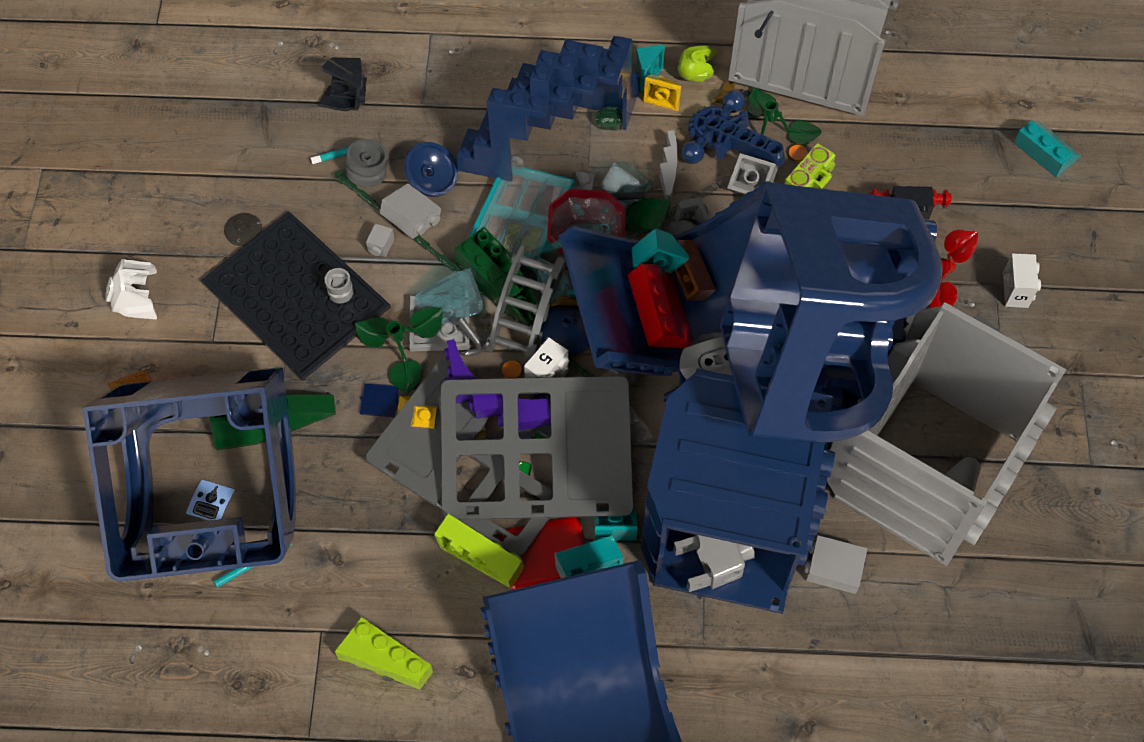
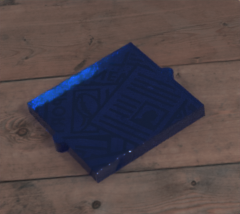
M365 383L363 396L360 397L362 401L360 415L395 418L396 408L399 404L398 396L400 389L395 386Z

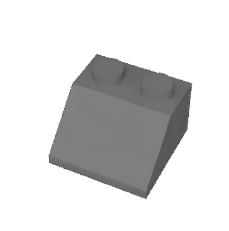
M740 153L727 189L746 194L758 188L765 181L773 183L777 173L776 164Z

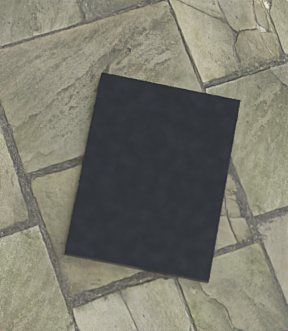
M290 211L201 280V283L301 381H304L358 336L355 326L356 322L380 317L391 308V305ZM334 268L345 269L350 275L353 296L345 303H335L328 296L325 276Z

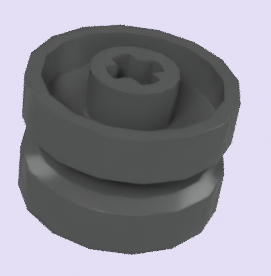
M361 139L350 144L346 156V175L348 179L361 187H373L382 183L387 172L388 152L381 143L372 139Z

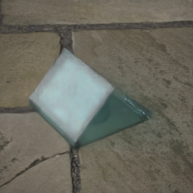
M614 162L601 183V187L610 193L647 192L654 185L652 181L627 162ZM638 199L619 201L628 207Z

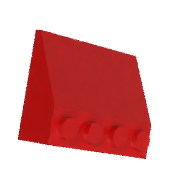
M643 263L629 273L628 278L648 346L686 348L694 340L675 277L658 265Z

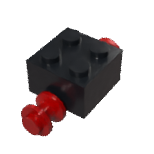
M894 186L891 194L889 189L877 192L876 188H873L872 192L868 193L870 195L911 199L917 203L924 219H930L933 208L936 205H942L943 209H946L952 202V195L948 193L947 189H944L942 193H936V190L932 189V187Z

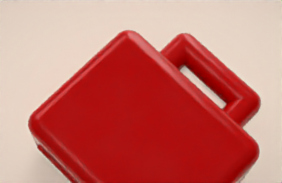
M566 517L547 521L526 553L521 556L524 569L512 588H510L511 590L561 579L555 567V553L585 544L581 521L578 517ZM526 525L505 530L514 536H518ZM499 534V539L503 542L506 537Z

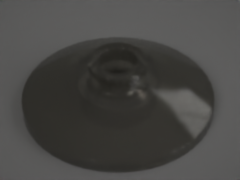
M239 213L232 216L224 227L226 239L236 246H245L262 233L261 221L250 213Z

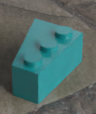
M613 535L609 537L604 536L596 541L555 553V567L560 577L565 578L623 564L624 557Z

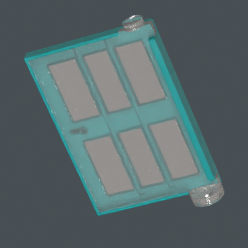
M511 156L512 182L496 178L469 237L482 227H485L510 252L511 256H513L514 252H518L521 245L525 246L524 252L527 253V251L531 250L530 253L533 255V249L539 252L541 247H546V244L549 243L547 240L549 205L567 190L573 189L575 180L525 168V162L521 158ZM543 254L530 259L540 261L541 259L538 258H542ZM521 264L520 266L524 269L536 271V268H532Z

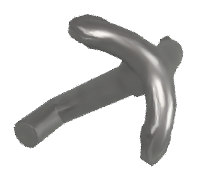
M463 317L452 318V323L460 325L476 347L461 352L462 356H475L490 349L491 342L487 341L489 335L487 329H483L482 339H480Z

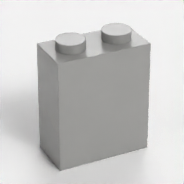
M409 183L382 199L380 214L412 239L419 234L422 235L428 228L437 225L440 221L441 208L421 192L414 189Z
M818 535L816 541L812 544L811 551L808 553L812 554L811 561L807 560L804 573L808 574L806 581L856 594L860 586L868 548Z

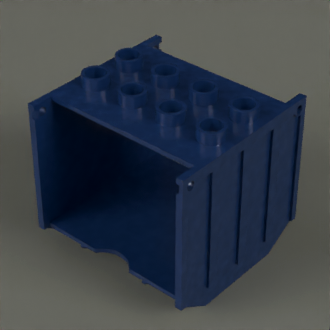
M697 368L696 372L667 398L647 485L648 494L645 503L646 509L641 550L654 581V586L783 614L787 591L797 565L805 566L808 551H811L814 535L816 536L820 519H823L828 499V493L825 492L827 478H830L835 452L824 450L825 443L749 437L733 376ZM813 392L807 412H831L833 396ZM822 402L825 406L819 407L817 403ZM700 535L751 546L754 550V558L744 561L745 567L741 578L714 589L707 586L689 592L687 588L688 579L705 574L696 550L675 556L673 549L675 542ZM777 599L779 601V604L774 605L772 603V600Z

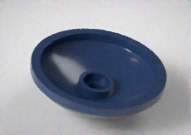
M423 142L414 146L406 156L404 163L406 177L411 186L423 195L429 197L443 196L455 186L458 178V167L454 157L445 147L433 142Z
M557 306L549 310L548 319L542 323L541 332H543L541 344L543 345L550 338L567 349L568 356L578 355L586 351L590 345L580 310L570 306Z

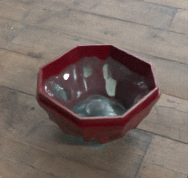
M569 189L549 205L547 240L551 244L559 240L561 245L559 236L572 226L583 229L592 228V230L593 227L596 228L598 226L600 232H602L603 227V233L625 238L626 208L607 190ZM562 247L556 249L565 256Z

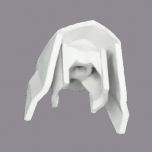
M121 259L113 277L109 278L106 288V302H111L112 312H118L126 317L157 319L153 302L148 298L149 290L135 289L131 286L132 284L145 285L147 275L157 273L154 264Z

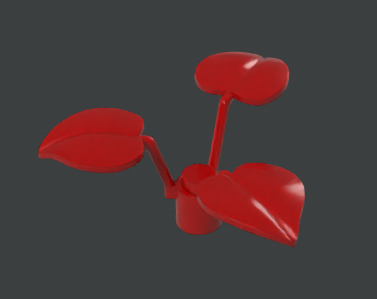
M954 230L946 236L944 248L949 253L947 258H941L943 268L942 280L947 277V274L955 270L956 263H963L970 259L977 246L978 232ZM941 280L937 294L929 304L931 308L942 306L944 303L952 307L954 306L958 293L956 287L951 282H942Z

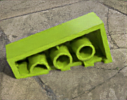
M447 514L434 534L441 549L509 588H512L524 569L522 558L514 552L509 553L500 544L490 541L450 514Z
M362 617L335 651L337 658L341 661L355 664V666L393 678L395 681L419 690L433 673L431 664Z

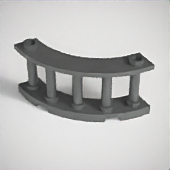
M521 245L518 252L513 253L511 259L512 266L506 278L497 306L492 331L489 333L487 341L491 342V347L488 350L489 353L493 352L496 345L523 352L527 363L541 346L543 332H541L542 323L547 320L551 307L549 300L552 292L556 293L564 274L566 259L558 257L555 264L552 263L551 265L524 257L525 246ZM521 264L549 272L550 276L547 282L541 283L519 276L517 273ZM513 283L540 290L543 293L540 304H532L510 297L509 294ZM506 304L534 312L533 314L536 315L534 324L527 326L503 318ZM501 326L526 333L530 337L529 344L523 345L499 337Z

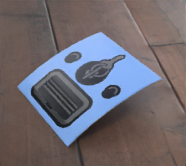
M201 480L186 514L208 521L221 519L234 489Z

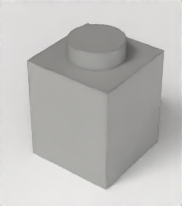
M375 223L366 241L368 252L375 256L386 257L395 239L393 229Z

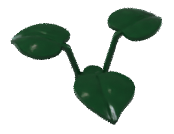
M755 87L751 91L747 100V111L754 117H760L764 114L762 135L765 133L767 121L773 122L778 117L786 131L790 132L789 140L796 145H807L821 135L822 130L819 127L806 121L792 122L789 128L782 116V112L779 111L778 102L773 96Z
M431 307L417 311L409 320V324L413 329L408 328L406 325L402 326L398 321L388 323L386 319L381 317H374L355 323L359 338L369 348L382 347L385 343V338H391L397 343L404 363L395 364L390 370L389 377L392 384L404 393H408L417 387L423 373L418 361L407 362L401 345V341L406 336L405 331L411 333L417 331L418 336L421 338L435 336L442 326L443 310L439 307Z

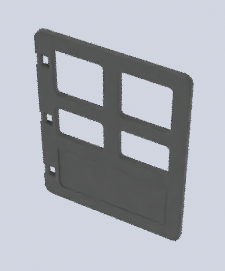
M441 359L366 455L367 462L389 475L393 480L442 509V503L439 502L442 499V489L439 487L442 483L441 385L445 382V378H449L447 366H451L450 360ZM469 401L456 403L457 440H474L491 416L477 419L476 413H471ZM414 405L437 406L434 429L411 426ZM551 426L519 430L518 436L520 439H532L536 433H540L544 437L550 438ZM502 455L470 456L489 468L490 471L467 502H486L501 480L505 479L504 457ZM389 464L399 469L396 474L387 469ZM519 470V488L540 501L552 500L553 487L548 488ZM540 505L536 512H544V505ZM466 507L467 514H479V507ZM531 518L518 536H514L489 519L459 521L482 534L490 541L500 544L509 553L514 552L521 557L526 553L549 518ZM496 531L506 537L503 542L493 536Z
M615 376L446 380L442 383V513L444 517L450 514L458 520L627 516L632 512L629 387L626 378ZM548 393L550 395V438H519V394ZM501 394L503 396L504 417L503 439L457 440L456 397L458 395ZM550 454L552 456V500L522 501L520 499V455ZM502 455L504 457L505 471L504 501L458 502L457 457ZM596 504H609V511H596ZM544 505V512L532 513L531 506ZM466 507H479V514H467Z

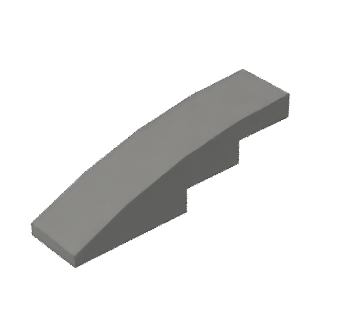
M674 130L667 131V147H663L662 157L664 163H661L659 166L660 182L664 199L667 201H671L677 170V143Z

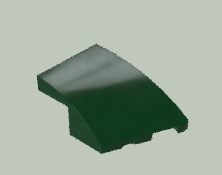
M642 199L633 202L626 208L625 230L641 234V231L650 233L655 228L661 230L671 201ZM617 216L610 228V230L612 231L614 230L615 224L617 222Z

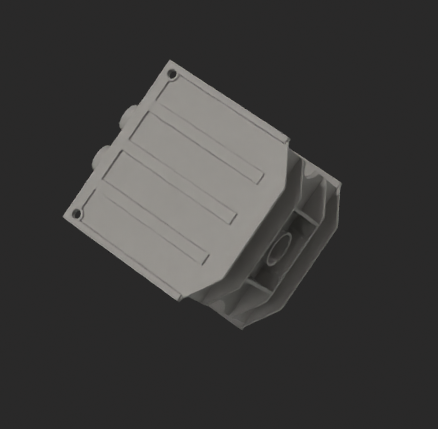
M748 0L747 3H740L728 80L864 116L885 44V39L880 38L888 9L896 10L899 0ZM774 11L762 31V37L756 38L754 35L755 31L761 27L769 12Z
M944 303L942 306L921 310L916 313L905 342L895 344L888 356V365L893 380V394L890 404L883 417L874 427L856 437L832 443L830 451L835 452L832 473L830 478H827V482L835 494V500L947 566L963 540L974 546L983 530L987 527L998 505L1018 475L1020 468L1036 445L1039 436L1055 413L1057 407L1047 401L1066 369L951 305ZM912 383L1001 434L1016 439L1015 446L982 499L974 495V492L878 437L880 431L888 422Z

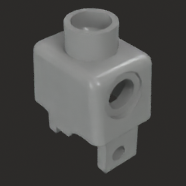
M700 535L675 542L673 549L675 556L696 550L705 574L688 579L687 588L689 592L707 586L714 589L741 578L745 567L744 561L754 558V550L751 546Z

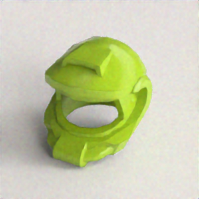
M694 46L685 49L681 54L677 68L679 75L687 81L704 82L713 76L714 69L706 62L713 59L716 50L709 46Z

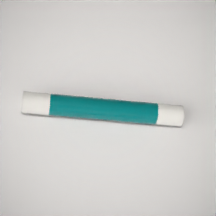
M348 147L311 157L312 164L347 155Z

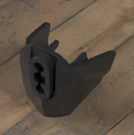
M332 57L327 60L322 66V71L332 75L331 85L328 86L324 95L319 100L318 106L339 111H358L359 106L365 104L367 81L361 58Z

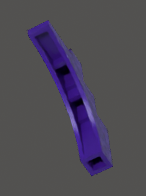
M455 339L447 340L448 348H444L446 360H450L451 366H447L449 378H445V381L477 379L465 366L460 357ZM501 394L458 395L456 397V403L470 402L471 413L475 412L477 419L497 415L499 427L503 426L504 430L503 396ZM518 398V431L551 425V411L548 398L535 400Z

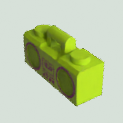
M817 143L786 178L785 184L823 189L832 178L830 172L836 165L834 162L836 155Z

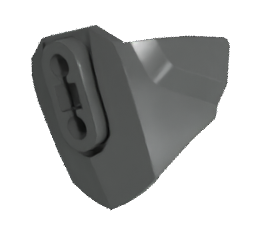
M712 330L701 334L697 340L683 349L680 358V371L686 380L696 372L697 368L732 375L729 361L724 359L727 352L721 331ZM705 359H712V365L707 366L705 364Z

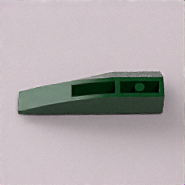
M482 227L455 247L453 259L487 294L499 303L506 278L512 266V256L485 227ZM519 269L517 275L524 277ZM513 283L509 294L510 297L532 304L539 303L530 287ZM506 304L505 310L524 325L530 326L534 324L536 317L533 314L534 312Z
M286 395L291 432L336 415L334 395ZM227 415L210 416L216 451L258 445L267 441L265 428L239 430L229 423Z

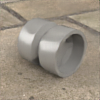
M334 268L326 274L325 285L330 299L335 303L349 301L353 296V287L349 273L345 269Z

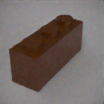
M676 240L689 256V260L674 271L687 301H704L716 289L694 240Z

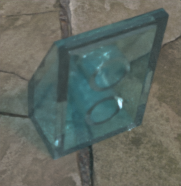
M470 268L452 273L416 294L420 310L431 307L442 308V325L452 322L453 317L465 318L484 312L483 300Z

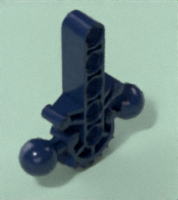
M730 90L724 94L722 108L714 107L712 104L708 108L704 106L703 110L698 109L697 113H693L692 118L689 119L688 130L690 138L695 141L687 142L681 149V156L688 164H697L703 159L704 146L712 148L718 159L724 158L725 154L733 148L751 157L774 163L776 166L782 165L785 161L782 143L747 128L749 126L748 113L746 111L739 112L745 105V98L738 90ZM739 112V115L730 116L731 113Z

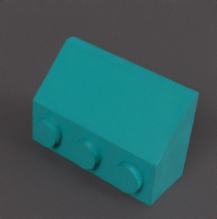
M1031 120L1019 130L1014 144L1054 177H1058L1081 157L1076 150L1040 121Z

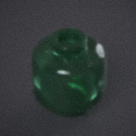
M603 106L600 111H597L596 123L602 130L617 131L620 125H623V114H621V110L618 107Z

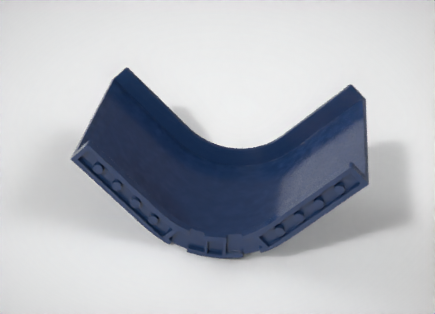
M770 181L761 183L758 188L747 192L744 197L732 202L729 207L717 212L714 217L703 221L701 225L673 235L676 240H694L716 289L704 301H687L675 272L671 273L675 277L694 341L701 334L709 331H721L720 323L766 182ZM577 226L567 228L559 237L595 367L653 376H671L672 372H679L680 358L684 348L648 346L628 278V274L636 269L633 268L632 247L641 240L626 239ZM727 353L724 356L726 360H728ZM705 359V364L707 366L712 365V359Z
M641 560L483 597L484 607H480L483 621L487 620L488 624L484 625L486 637H491V641L487 642L490 655L495 656V658L491 659L493 671H498V675L494 676L497 689H502L509 721L505 723L507 736L512 735L513 742H682L672 712L669 713L666 702L668 697L658 670L660 663L657 653L647 573Z

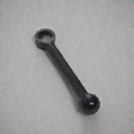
M774 11L769 12L761 27L755 31L754 35L756 38L762 37V31Z

